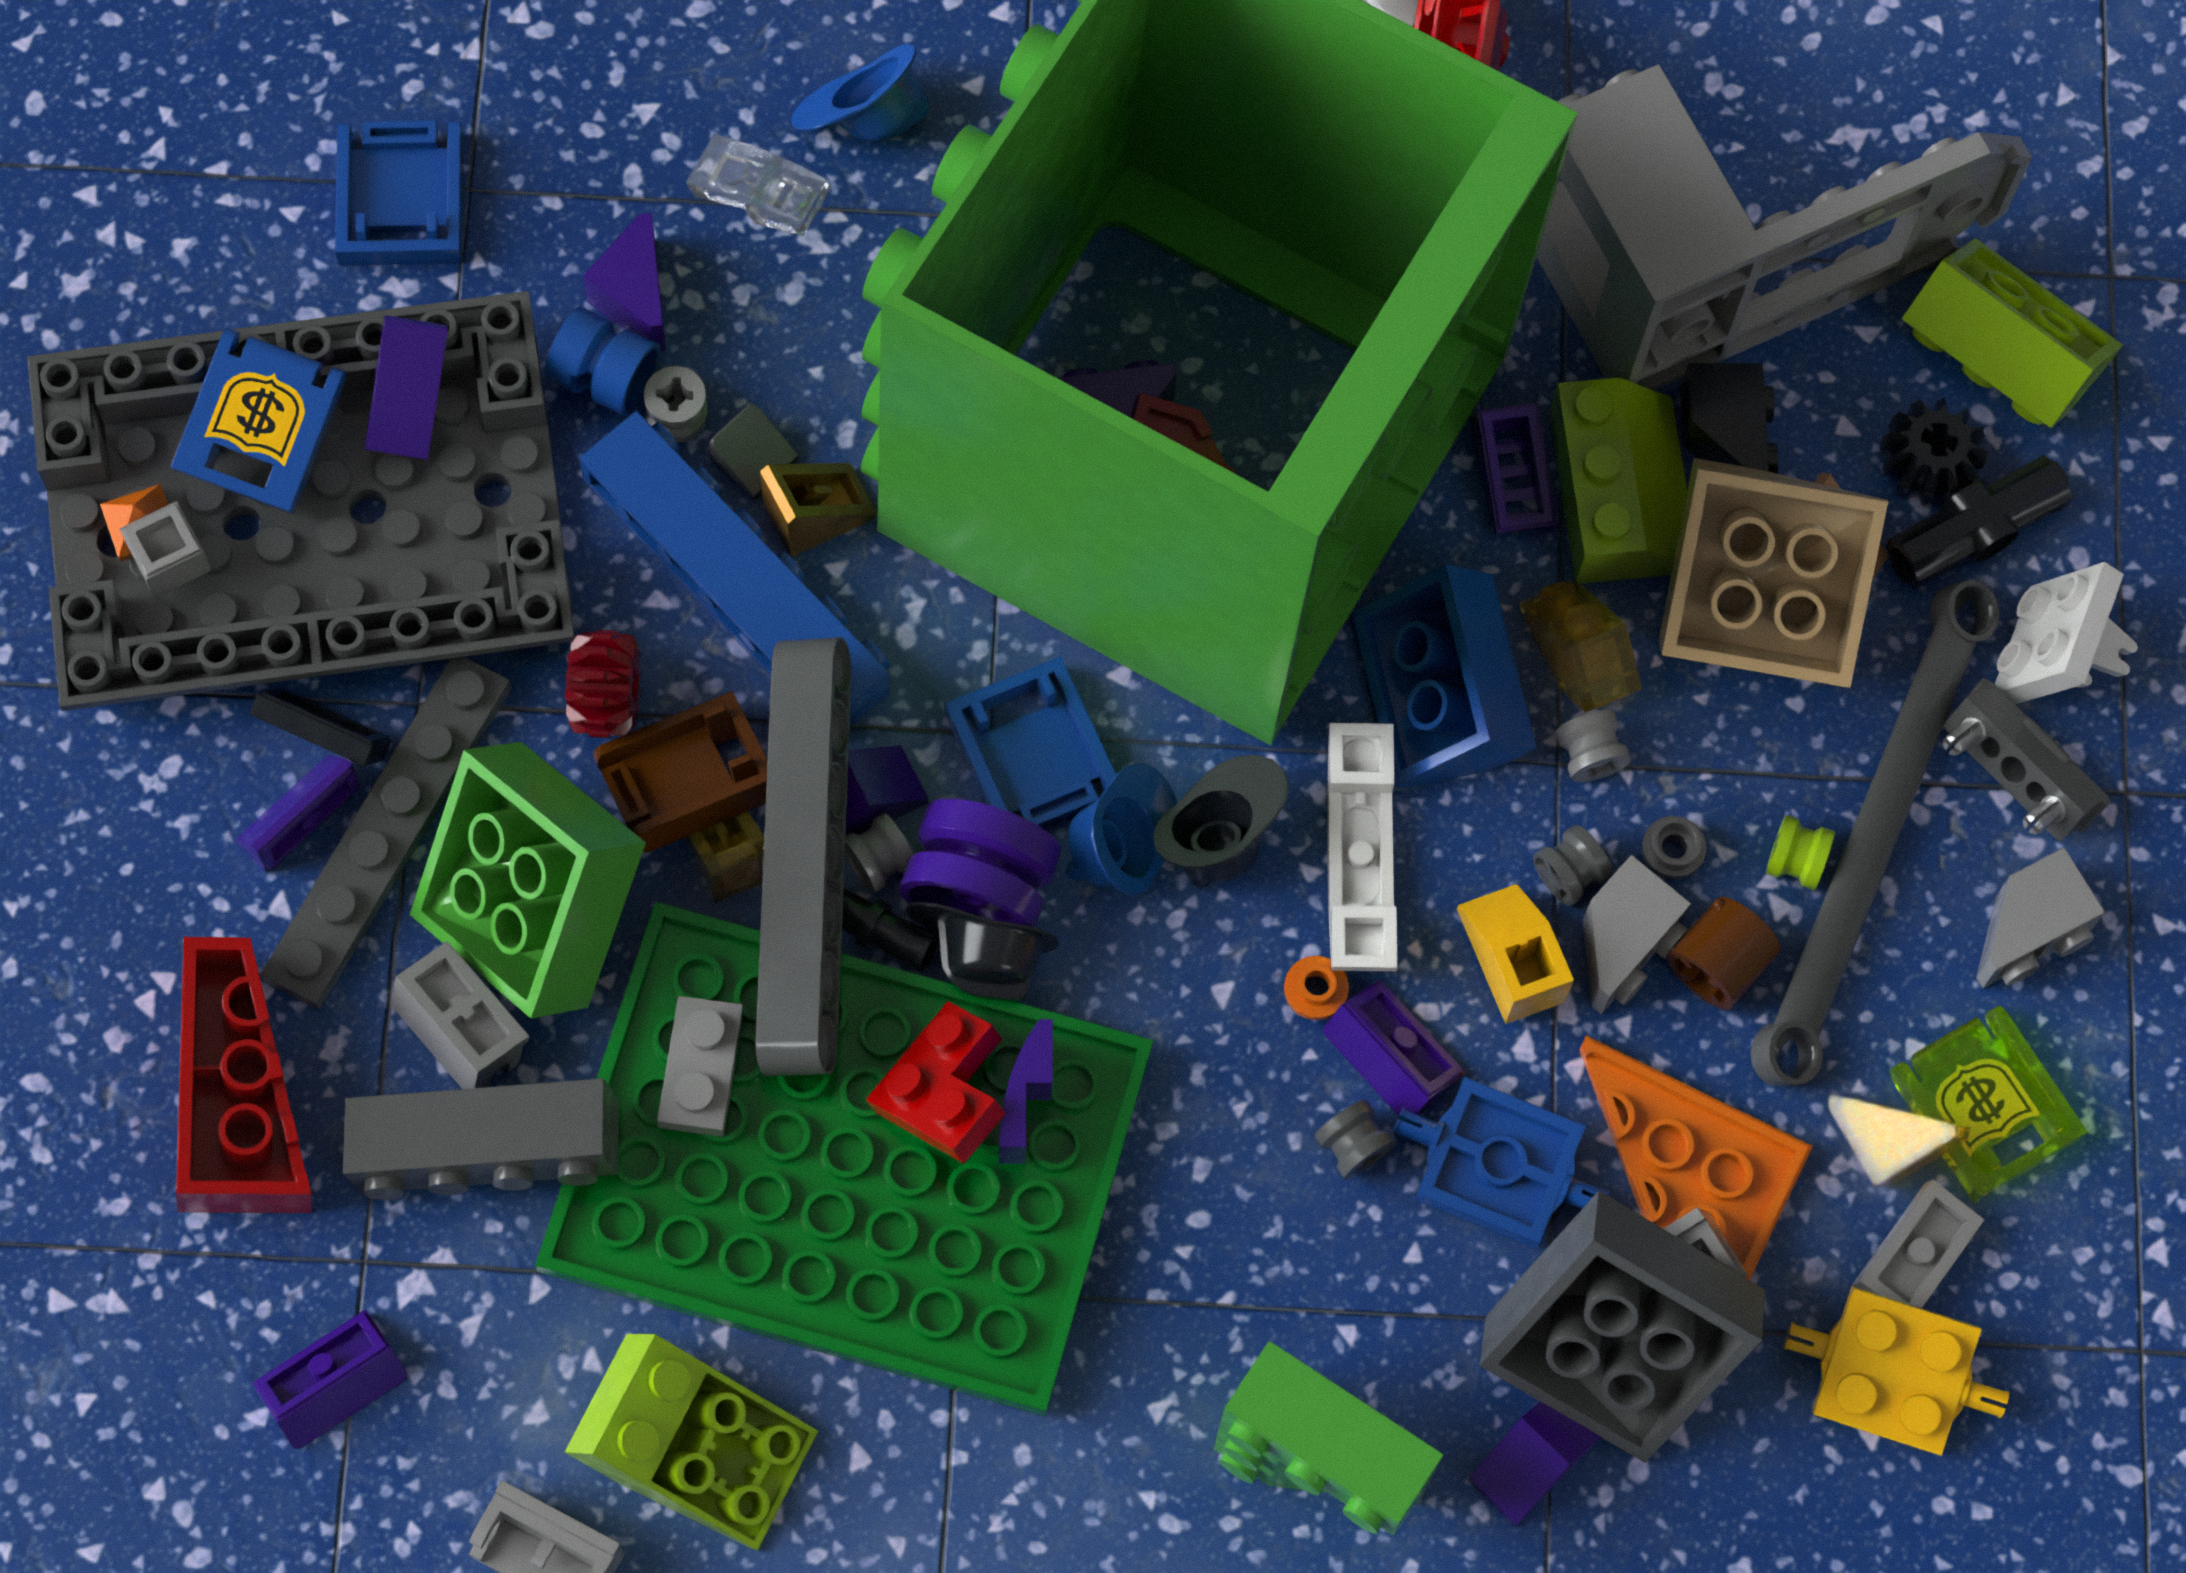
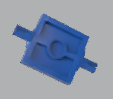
M1466 1077L1463 1078L1453 1106L1440 1118L1439 1123L1402 1107L1392 1132L1429 1147L1427 1150V1170L1417 1192L1416 1201L1536 1250L1550 1217L1561 1207L1563 1202L1583 1209L1598 1191L1607 1196L1610 1193L1608 1190L1605 1191L1573 1178L1575 1173L1574 1155L1585 1130V1125Z

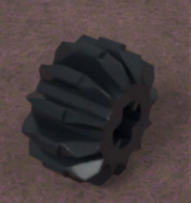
M1945 397L1936 402L1933 411L1918 399L1911 404L1908 415L1898 412V414L1892 417L1888 425L1890 433L1883 436L1879 449L1881 450L1880 453L1888 457L1882 466L1883 476L1902 477L1897 486L1898 495L1908 493L1911 488L1919 490V499L1922 506L1930 503L1935 492L1946 502L1959 492V489L1962 490L1978 481L1977 470L1984 467L1988 454L1987 450L1979 446L1985 437L1984 427L1965 426L1970 417L1968 408L1958 411L1956 415L1948 413ZM1932 448L1936 449L1935 455L1931 454Z

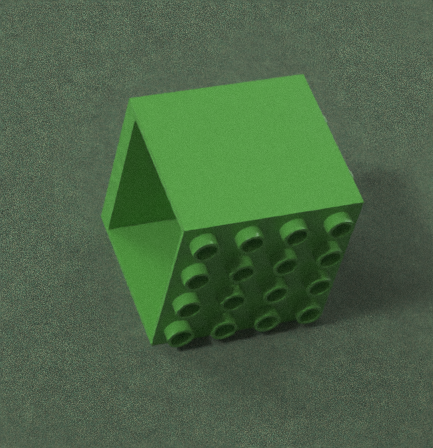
M1076 0L1080 2V5L1060 35L1036 23L1028 29L1018 43L1006 66L1000 84V95L1013 101L1014 104L994 134L990 135L968 124L958 133L949 146L939 165L932 185V196L947 204L925 237L922 238L903 227L897 228L883 244L869 270L862 296L864 300L881 308L865 340L862 359L880 370L867 392L861 416L865 420L877 425L878 428L864 454L861 472L878 481V532L1271 746L1508 355L1578 112L1362 0ZM1109 226L1122 227L1355 351L1269 492L1017 357L1095 235L1103 228Z

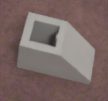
M2065 848L2010 875L1996 895L1976 976L1982 988L2000 979H2003L2007 986L2013 985L2039 969L2040 965L2037 960L2057 950L2061 957H2065L2081 949L2094 939L2091 930L2104 915L2105 911Z
M1632 855L1591 899L1583 918L1591 1006L1601 1015L1615 999L1622 1005L1628 1003L1648 978V975L1641 969L1655 953L1666 959L1669 952L1689 930L1682 925V922L1691 903Z

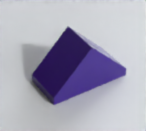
M652 213L639 214L583 275L587 303L622 329L631 330L660 344L661 352L666 351L653 219Z
M901 745L849 750L846 835L849 833L861 834L870 828L872 819L881 813H886L894 820L929 803V798Z
M1540 1401L1519 1419L1469 1476L1468 1481L1516 1527L1602 1437Z

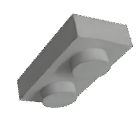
M678 996L657 1119L658 1128L724 1137L744 1015L743 1004Z
M1932 1179L1924 1183L1852 1285L1923 1308L1985 1219Z

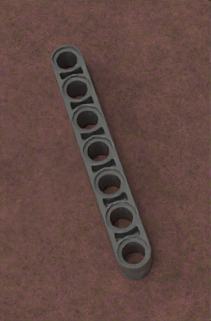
M842 637L782 640L775 644L773 650L756 1020V1056L758 1066L764 1076L831 1074L837 1059L852 680L850 651L845 639Z

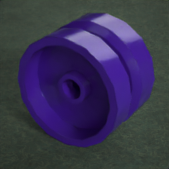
M956 798L937 799L928 804L918 832V842L926 851L918 852L909 857L899 886L901 897L908 904L913 902L936 903L990 920L1028 925L1036 928L1043 908V898L1036 889H1041L1052 882L1061 856V845L1057 840L1035 823L1012 812L981 802Z

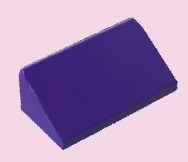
M333 755L326 756L236 839L238 845L265 872L271 871L359 790L360 784L353 765L346 758Z
M1380 979L1341 1004L1323 1027V1033L1398 1116L1402 1107L1418 1115L1422 1114L1467 1074Z
M365 1309L254 1381L252 1385L292 1447L300 1449L405 1381L407 1372Z

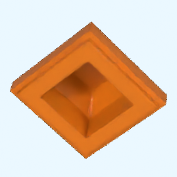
M161 484L100 504L120 562L131 559L133 556L119 528L168 505Z

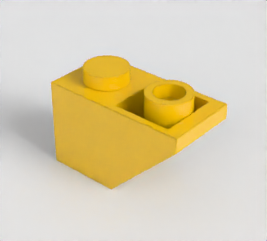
M1517 884L1457 906V912L1505 1024L1565 1003L1574 978L1549 921Z

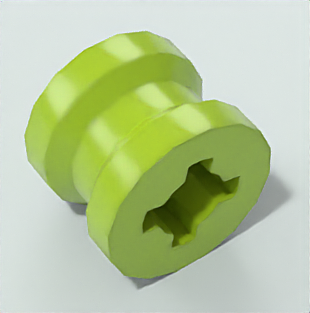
M1786 814L1775 839L1765 874L1776 878L1785 874L1796 877L1803 887L1815 891L1824 870L1835 831L1825 827H1820L1816 830L1805 828L1801 825L1798 818Z

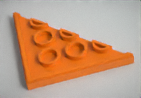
M1586 1035L1579 1051L1641 1216L1664 1229L1697 1207L1710 1213L1748 1275L1745 1278L1750 1280L1813 1146Z

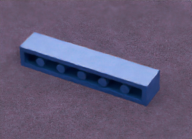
M635 411L582 454L579 460L584 483L770 677L773 650L778 641L842 637L848 645L852 665L850 727L889 695V672L887 669L890 667V664L883 652L867 638L861 642L858 641L845 627L848 623L847 619L837 604L824 594L817 598L802 583L805 581V576L797 563L784 551H780L775 555L761 540L764 535L756 521L742 508H738L734 512L719 497L722 494L721 488L705 468L697 465L692 469L678 454L681 451L679 444L662 424L656 422L651 426Z

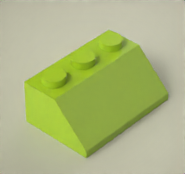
M1976 238L1940 262L1902 317L1903 321L1914 328L1912 333L1921 344L1936 352L1946 351L1963 364L1962 371L1973 382L1985 388L1995 387L2013 400L2011 406L2021 417L2033 424L2041 425L2044 423L2050 428L2070 412L2123 346L2115 338Z
M1620 377L1558 383L1549 411L1575 584L1671 575L1687 495L1672 397Z

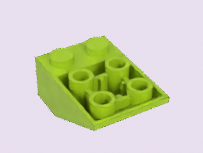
M626 1334L572 1436L565 1453L618 1484L753 1550H758L818 1430L656 1334Z

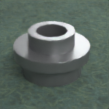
M1678 816L1663 817L1650 825L1642 841L1644 861L1654 873L1663 878H1686L1699 869L1705 858V837L1698 826L1686 818ZM1668 841L1677 842L1682 846L1684 855L1680 858L1668 857L1663 852L1662 844Z

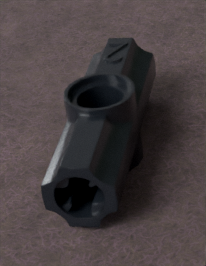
M2042 455L1989 485L1986 481L1982 480L1965 487L1949 498L1941 506L1939 512L1923 521L1915 523L1910 528L1897 533L1888 540L1885 547L1891 560V567L1902 583L1909 584L1915 590L1970 559L1973 563H1979L1993 557L2015 541L2021 531L2061 511L2070 504L2073 495L2066 473L2057 461H2052L2045 455Z

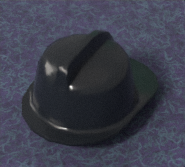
M1259 755L1237 756L1219 763L1206 773L1157 822L1153 835L1157 853L1168 863L1182 867L1191 883L1199 889L1207 887L1212 882L1220 883L1232 880L1246 873L1257 859L1261 833L1275 820L1286 803L1289 784L1285 771L1273 759Z
M913 902L906 907L909 917L920 925L939 934L942 969L949 981L963 993L975 997L1007 1001H1020L1024 999L1028 993L1030 980L1033 977L1039 955L1053 951L1059 946L1056 936L1045 930L1028 925L994 921L936 903Z

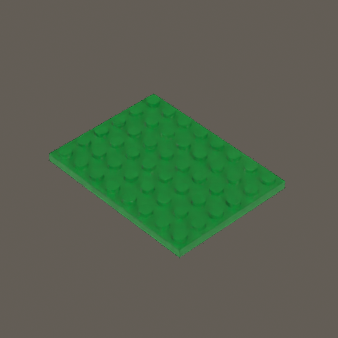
M655 901L597 1079L603 1078L619 1098L618 1174L598 1176V1181L590 1185H561L535 1264L537 1272L1046 1417L1151 1054L1153 1040L1015 1001L975 997L963 993L955 985L841 953L838 1049L834 1070L831 1074L764 1076L760 1071L756 1056L760 930ZM678 996L743 1004L744 1015L724 1137L658 1128L657 1119ZM947 1001L992 1024L1001 1036V1042L967 1081V1084L994 1098L1002 1109L1012 1070L1028 1035L1039 1019H1053L1051 1100H1026L1025 1164H999L1001 1120L965 1164L876 1114L866 1101L870 1093Z

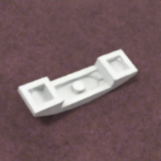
M1330 723L1327 867L1332 971H1397L1396 906H1394L1392 791L1394 788V724Z

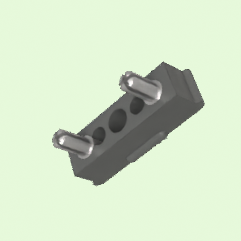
M1981 679L1942 726L1949 733L1943 740L1945 751L1957 743L1948 754L1957 756L1966 750L2029 812L2023 818L2025 829L2038 821L2028 832L2030 834L2036 835L2046 829L2058 842H2061L2074 831L2083 833L2110 803L2108 795L2070 759V756L2059 746V742L2053 740L2052 735L2047 734L2032 718L2027 717L1991 680Z

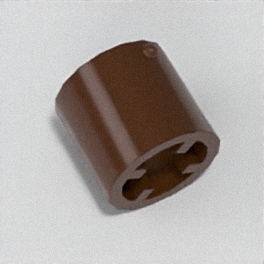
M1717 897L1669 952L1667 960L1674 974L1695 995L1714 1007L1730 1010L1781 951V947L1774 932L1749 908L1733 899Z

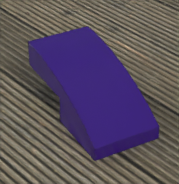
M384 316L365 438V450L428 460L448 325Z
M1053 1019L1038 1020L1028 1035L1012 1070L1003 1104V1111L1006 1114L1001 1119L999 1164H1025L1026 1100H1051L1053 1084Z

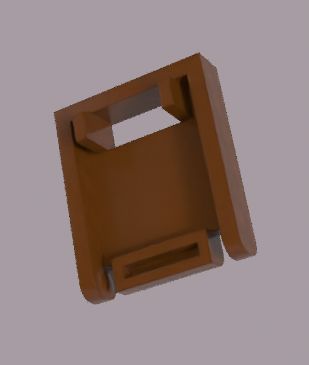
M732 691L630 732L625 736L598 746L593 753L595 763L602 773L603 779L627 828L646 842L643 850L644 853L654 851L766 804L768 759ZM738 737L746 754L728 761L732 775L731 778L715 746Z

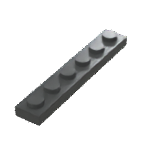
M465 657L450 658L260 973L264 983L320 1011L449 795L464 749L477 748L511 691L512 687L509 679Z

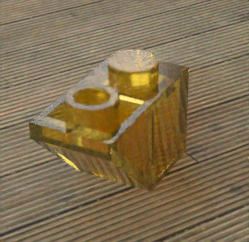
M1576 580L1550 584L1544 587L1537 596L1519 603L1522 615L1560 690L1585 713L1642 689L1626 623Z

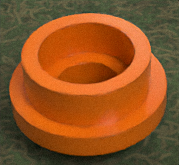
M1309 956L1300 959L1289 969L1284 982V995L1288 1005L1296 1014L1309 1020H1324L1332 1017L1341 1004L1346 1002L1349 992V983L1345 972L1332 971L1331 959L1323 956ZM1312 977H1319L1326 981L1329 990L1322 995H1313L1306 989L1305 982Z

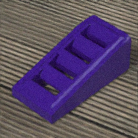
M1538 403L1476 411L1470 417V423L1494 535L1556 526L1557 520ZM1520 429L1522 440L1495 443V432ZM1525 452L1527 463L1499 467L1498 456ZM1522 476L1531 477V487L1503 490L1501 479ZM1530 499L1536 500L1538 511L1507 515L1505 503Z

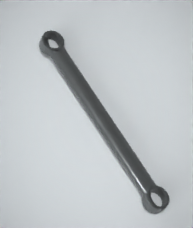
M1965 580L1949 584L1939 589L1932 598L1930 618L1934 628L1779 1012L1774 1023L1767 1024L1761 1028L1753 1039L1750 1051L1752 1065L1757 1075L1766 1084L1775 1087L1806 1084L1816 1076L1821 1068L1823 1053L1819 1035L1943 729L1942 726L1947 719L1977 642L1990 637L1998 625L2000 616L1998 602L1994 593L1982 582ZM1968 600L1971 601L1975 612L1974 628L1970 634L1959 626L1955 618L1958 611ZM1793 1038L1798 1047L1799 1059L1793 1074L1787 1076L1780 1070L1776 1059L1785 1044Z

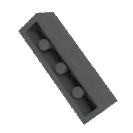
M603 1078L345 1098L343 1175L368 1198L393 1200L403 1197L404 1190L428 1189L430 1192L439 1195H459L466 1193L469 1185L493 1184L494 1187L502 1190H524L531 1188L533 1181L558 1179L560 1183L566 1185L584 1186L596 1183L598 1176L618 1174L619 1098Z

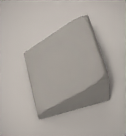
M177 501L119 528L154 597L161 596L206 574L211 569L205 552Z

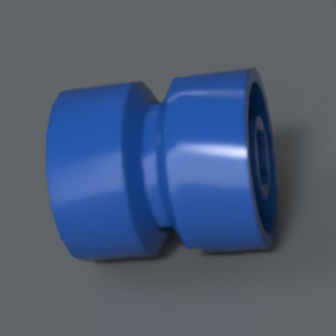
M577 307L566 318L555 337L546 361L545 377L578 394L590 389L592 401L623 416H628L640 403L644 396L646 383L655 373L660 356V344L628 329L615 334L612 321L582 307Z

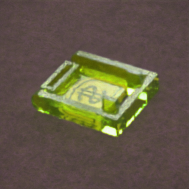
M2000 1005L1985 1014L1987 1024L1996 1036L1993 1040H1991L1992 1037L1977 1016L1912 1055L1911 1063L1922 1080L1921 1082H1919L1905 1062L1895 1065L1889 1071L1893 1083L1973 1203L2077 1143L2088 1132L2009 1014ZM2033 1124L2044 1140V1143L2000 1168L2001 1162L1991 1147Z

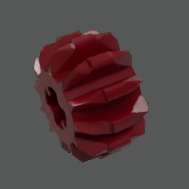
M597 630V632H582L572 641L571 652L567 656L568 668L565 675L566 692L564 697L567 702L566 716L574 733L588 734L591 738H610V736H625L635 726L636 714L639 712L642 671L640 670L641 653L638 650V644L633 635L619 634L614 630Z

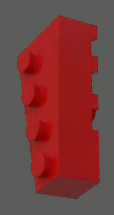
M183 937L176 1174L178 1212L311 1213L312 1193L284 1084L282 1067L275 1046L251 938Z

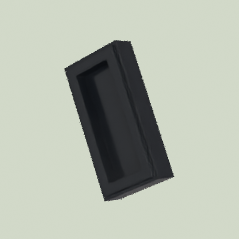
M283 688L257 694L249 714L362 766L384 761L392 741L388 739L389 736Z

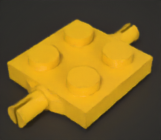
M1851 1286L1842 1317L1830 1330L1829 1334L1797 1325L1795 1322H1791L1787 1331L1789 1335L1811 1341L1812 1343L1809 1344L1786 1336L1783 1349H1789L1821 1360V1383L1812 1408L1813 1415L1942 1456L1952 1422L1962 1411L1963 1406L1997 1416V1418L2001 1419L2006 1409L2002 1405L1983 1400L1981 1397L2007 1404L2009 1399V1391H2003L1972 1381L1971 1362L1982 1330L1979 1326Z

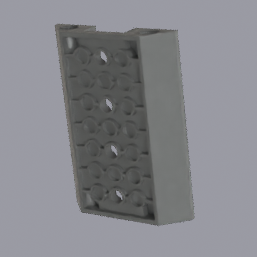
M529 291L232 329L240 333L239 343L234 354L236 357L240 358L246 341L251 336L323 363V368L316 383V386L319 388H324L327 376L333 367L347 372L344 387L294 515L181 474L170 467L223 331L27 356L37 469L47 490L56 584V587L49 588L61 711L572 642L575 639L572 601L543 379ZM385 315L448 325L428 460L365 450V438ZM217 445L220 448V452L213 470L265 488L273 467L272 465ZM500 482L511 489V495L502 505L488 507L476 499L478 491L488 483ZM161 484L168 505L176 501L180 505L205 552L211 569L206 574L161 596L154 597L134 558L120 562L118 557H108L101 553L102 543L110 535L100 504ZM377 499L386 505L384 515L378 521L370 524L360 523L353 519L352 511L362 500ZM239 516H253L261 522L259 531L250 539L234 540L226 534L230 522Z

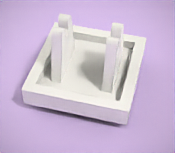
M2102 562L2032 585L2024 593L2017 606V616L2019 619L2011 641L2006 645L1998 658L1997 670L1999 674L1995 685L2014 704L2073 687L2082 688L2089 686L2092 683V677L2088 674L2090 668L2116 677L2127 675L2130 672L2129 665L2119 658L2118 653L2123 655L2135 653L2138 649L2137 643L2108 618L2124 575L2122 572Z

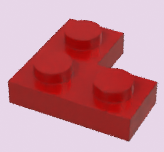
M947 1001L870 1093L866 1101L876 1114L965 1164L1006 1114L994 1098L967 1084V1081L1001 1042L1002 1038L992 1024Z

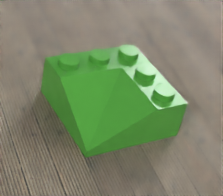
M523 742L464 749L409 915L442 943L448 941L472 969L531 1019L588 1008L646 842Z
M1268 1341L1225 1406L1213 1448L1223 1455L1219 1463L1231 1474L1247 1483L1252 1484L1257 1477L1269 1486L1305 1490L1316 1496L1321 1492L1329 1493L1346 1504L1342 1512L1353 1523L1373 1534H1377L1380 1528H1382L1391 1535L1396 1533L1422 1498L1444 1455L1271 1341Z

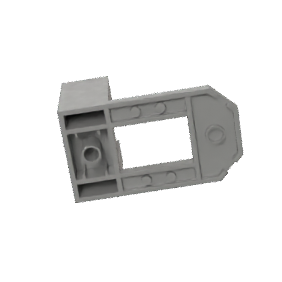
M1657 64L1639 73L1636 69H1630L1613 77L1600 90L1584 97L1579 93L1571 94L1558 101L1562 105L1578 112V116L1560 174L1562 182L1558 181L1536 257L1605 379L1620 377L1655 391L1682 379L1688 363H1718L1940 264L1943 259L1960 249L1955 237L1976 221L1981 228H1987L2007 212L2030 164L2032 155L2021 137L1977 132L1959 141H1956L1954 137H1948L1929 147L1919 159L1903 166L1898 161L1888 163L1874 171L1866 182L1848 190L1844 186L1831 188L1818 196L1810 207L1792 215L1787 210L1777 212L1763 220L1755 230L1660 65ZM1897 218L1886 241L1869 249L1865 245L1854 246L1839 255L1834 260L1833 265L1815 273L1811 268L1800 270L1785 279L1779 289L1761 297L1758 292H1753L1759 278Z

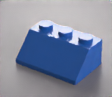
M1444 564L1351 613L1378 724H1394V787L1405 788L1489 772L1537 749L1493 574Z

